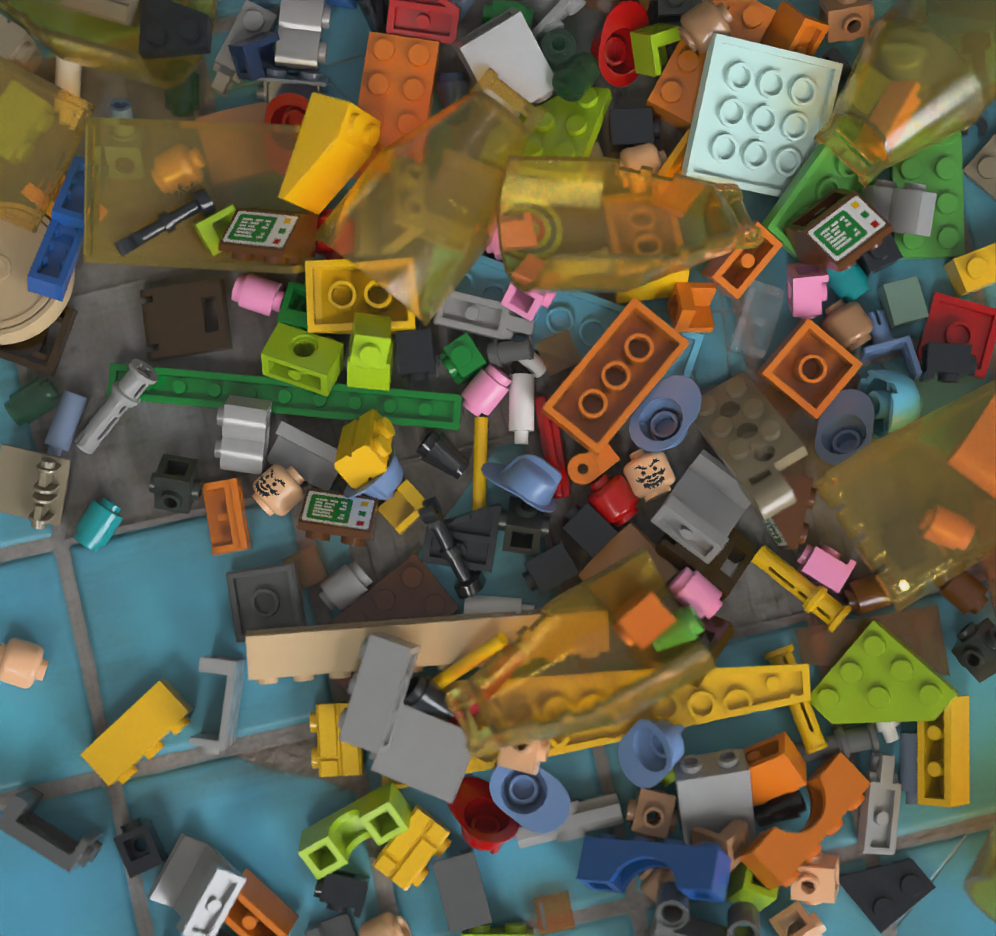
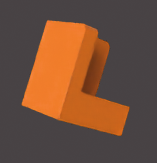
M675 283L666 304L671 326L675 331H713L715 325L710 304L717 290L715 283Z

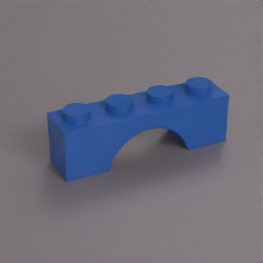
M599 834L598 838L584 837L576 879L590 890L623 893L632 879L641 872L652 868H666L672 871L677 889L689 899L725 902L732 859L720 849L718 844L701 841L698 842V846L686 845L685 842L676 839H665L664 843H655L641 836H632L630 841L620 840V838L611 834Z

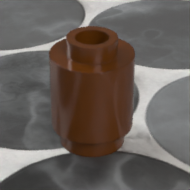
M954 563L934 583L940 589L938 593L963 615H966L968 612L976 615L989 601L985 596L988 589L964 567L959 569Z
M876 572L846 582V590L842 591V598L845 606L849 605L854 613L860 616L890 606L892 601L898 599V590L890 573L881 574Z

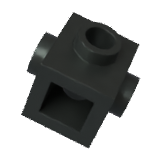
M163 453L157 471L152 473L149 483V492L154 493V508L185 514L190 513L194 500L200 501L203 490V480L198 479V459Z
M510 496L508 510L501 509L498 531H505L502 551L538 556L540 538L548 537L550 517L544 516L543 511L532 507L520 497Z
M988 617L977 625L973 622L968 623L956 634L959 640L951 652L955 655L958 662L981 683L996 673V626Z

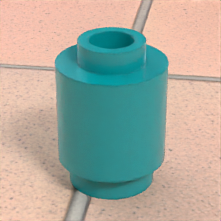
M857 261L854 266L845 271L839 272L826 269L829 275V282L827 283L838 298H844L847 303L855 301L871 289L867 282L869 278Z
M105 497L101 501L93 499L75 526L77 531L73 538L87 548L97 552L101 546H106L124 519L119 514L122 508Z

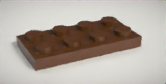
M414 553L328 624L451 615L460 607L427 566L421 562L422 560L418 555ZM359 671L351 672V676L347 678L334 679L349 698L352 695L348 693L350 681L353 675Z

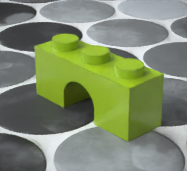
M391 780L304 829L301 833L298 854L317 880L348 864L351 852L364 840L372 837L377 845L380 846L409 830L411 806Z

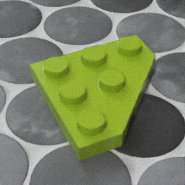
M577 85L491 131L479 158L480 163L485 166H495L503 171L580 180L612 101L610 88Z
M875 619L811 692L810 704L832 724L934 721L960 692Z

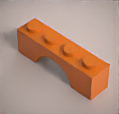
M841 752L826 758L806 780L807 785L805 786L810 797V814L805 826L798 833L786 832L777 827L762 831L738 857L768 890L779 886L786 888L791 885L800 875L798 870L800 865L804 861L809 862L821 851L822 846L819 843L825 836H832L842 827L844 821L841 818L848 810L850 812L855 810L864 801L865 796L863 792L871 783Z

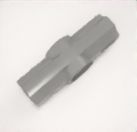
M613 792L581 801L578 798L570 799V812L565 823L557 830L549 833H534L519 824V830L516 834L519 849L556 840V842L570 841L586 836L587 832L624 823L617 793Z

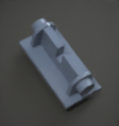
M267 67L266 72H264L265 76L256 80L264 81V85H258L257 99H263L267 103H270L279 94L296 92V94H300L310 100L312 92L328 96V91L322 90V86L326 87L330 82V78L322 77V72L302 70L301 75L287 74V69L280 67Z

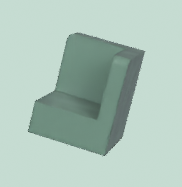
M913 276L883 284L877 289L881 309L885 310L890 329L920 322L929 317L918 277Z

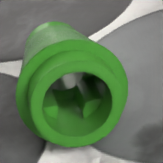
M692 605L686 608L680 606L672 613L676 621L651 642L657 652L698 639V634L705 631V627Z

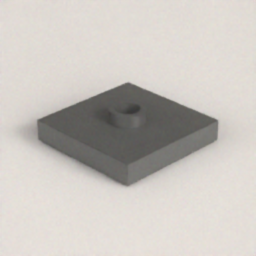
M297 562L226 572L237 643L246 641V630L307 626Z

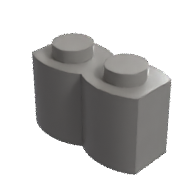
M281 0L278 28L280 40L276 41L275 64L277 67L319 71L320 63L326 64L328 42H322L324 29H330L332 8L326 7L325 0Z
M875 180V186L863 185L862 197L891 224L894 230L892 233L930 237L937 194L926 192L927 185L905 182L904 189L896 188L897 182L887 180Z
M229 395L225 405H219L217 425L222 426V437H217L214 456L215 458H220V469L258 475L263 474L267 465L269 450V431L272 414L271 400Z

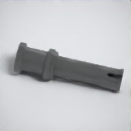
M865 723L864 725L848 729L836 727V730H833V734L823 736L828 747L810 754H806L802 741L793 743L806 762L831 757L840 752L846 758H850L851 753L868 749H872L874 752L879 751V742L873 723Z

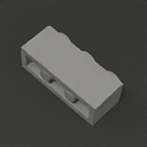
M383 632L370 634L369 638L364 639L359 651V659H362L359 672L353 675L348 688V693L352 694L348 708L345 707L338 720V728L341 729L338 740L377 754L389 750L421 645Z

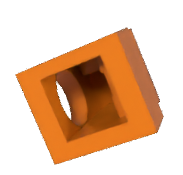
M609 444L604 447L597 457L590 452L578 454L569 461L567 467L568 476L576 484L587 485L617 463L620 458Z

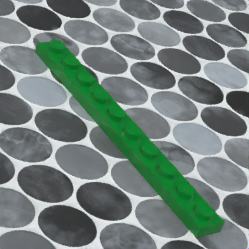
M110 363L107 398L111 395L112 384L115 381H120L128 372V364ZM152 367L159 377L158 381L153 385H149L140 396V402L218 409L220 404L225 405L229 395L271 400L272 414L342 421H353L355 419L359 421L361 415L373 409L377 410L382 417H387L393 425L459 431L462 395L392 388L389 391L347 387V384L335 383L327 397L271 377Z

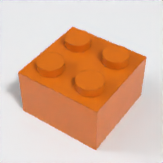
M804 318L796 324L756 373L809 418L818 419L863 363L809 318Z

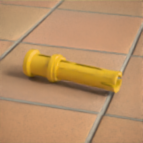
M766 544L759 549L751 560L753 564L757 565L778 584L804 603L802 607L808 614L812 612L825 622L831 633L838 628L852 610V607L849 605L843 606L828 594L827 587L821 585L817 587Z
M793 644L763 655L765 660H769L770 665L797 664L792 653L794 650ZM810 701L788 705L806 749V754L828 747Z

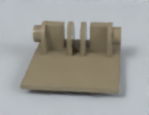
M2 443L0 450V512L27 518L32 522L31 527L35 529H45L46 524L61 526L71 459Z

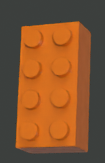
M710 0L716 6L722 2L731 14L733 21L728 24L731 29L730 37L760 43L776 10L757 0ZM681 37L646 102L645 108L652 107L653 116L685 133L691 128L706 54L698 50L693 53Z
M369 31L357 107L381 121L380 137L377 144L373 147L371 156L351 179L387 184L393 179L394 160L398 157L423 165L441 54L438 41Z
M633 297L546 402L541 412L597 457L685 351L690 342Z

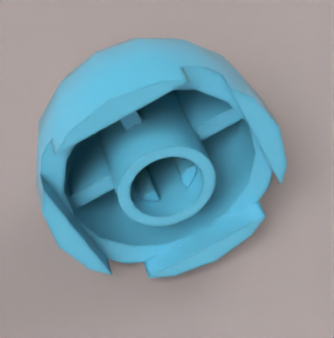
M876 369L866 372L869 376L860 379L857 390L868 395L874 405L875 419L872 440L898 438L913 429L923 406L922 396L914 381L908 375L897 370Z

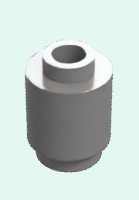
M354 560L349 565L347 563L342 565L320 584L323 591L319 596L332 611L338 607L343 612L368 591L367 586L373 581L359 563Z

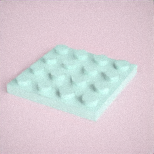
M713 33L706 53L680 177L781 197L829 129L843 64Z

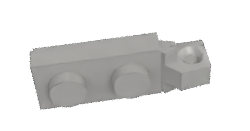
M248 0L245 1L214 60L215 63L212 70L217 72L211 85L213 92L226 98L234 82L239 84L243 82L242 79H238L228 45L262 32H272L278 22V15Z
M445 288L441 290L433 322L435 325L502 341L503 339L512 340L513 334L532 338L535 321L531 322L518 317L517 313L501 305L499 301Z
M886 753L871 754L869 771H866L864 776L871 784L863 792L865 799L861 803L857 852L882 855L895 854L902 784L898 783V775L894 773V755Z

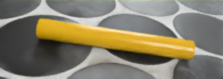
M474 417L472 511L486 506L487 478L483 475L481 467L487 463V417Z
M502 632L497 633L433 677L432 680L443 689L508 644L507 636Z

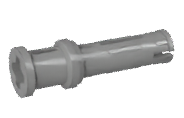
M133 359L129 363L128 372L120 381H115L112 384L111 395L75 438L74 442L77 443L76 446L87 454L94 453L122 415L129 408H133L140 403L142 393L149 385L155 384L159 378L150 365L139 359Z

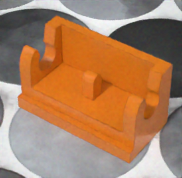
M232 478L202 484L212 554L215 556L252 549L241 480Z

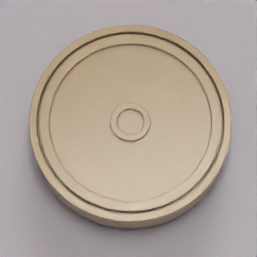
M0 202V345L25 341L47 329L65 309L70 299L75 279L74 268L63 302L28 291L27 275L50 220L31 207L12 202Z

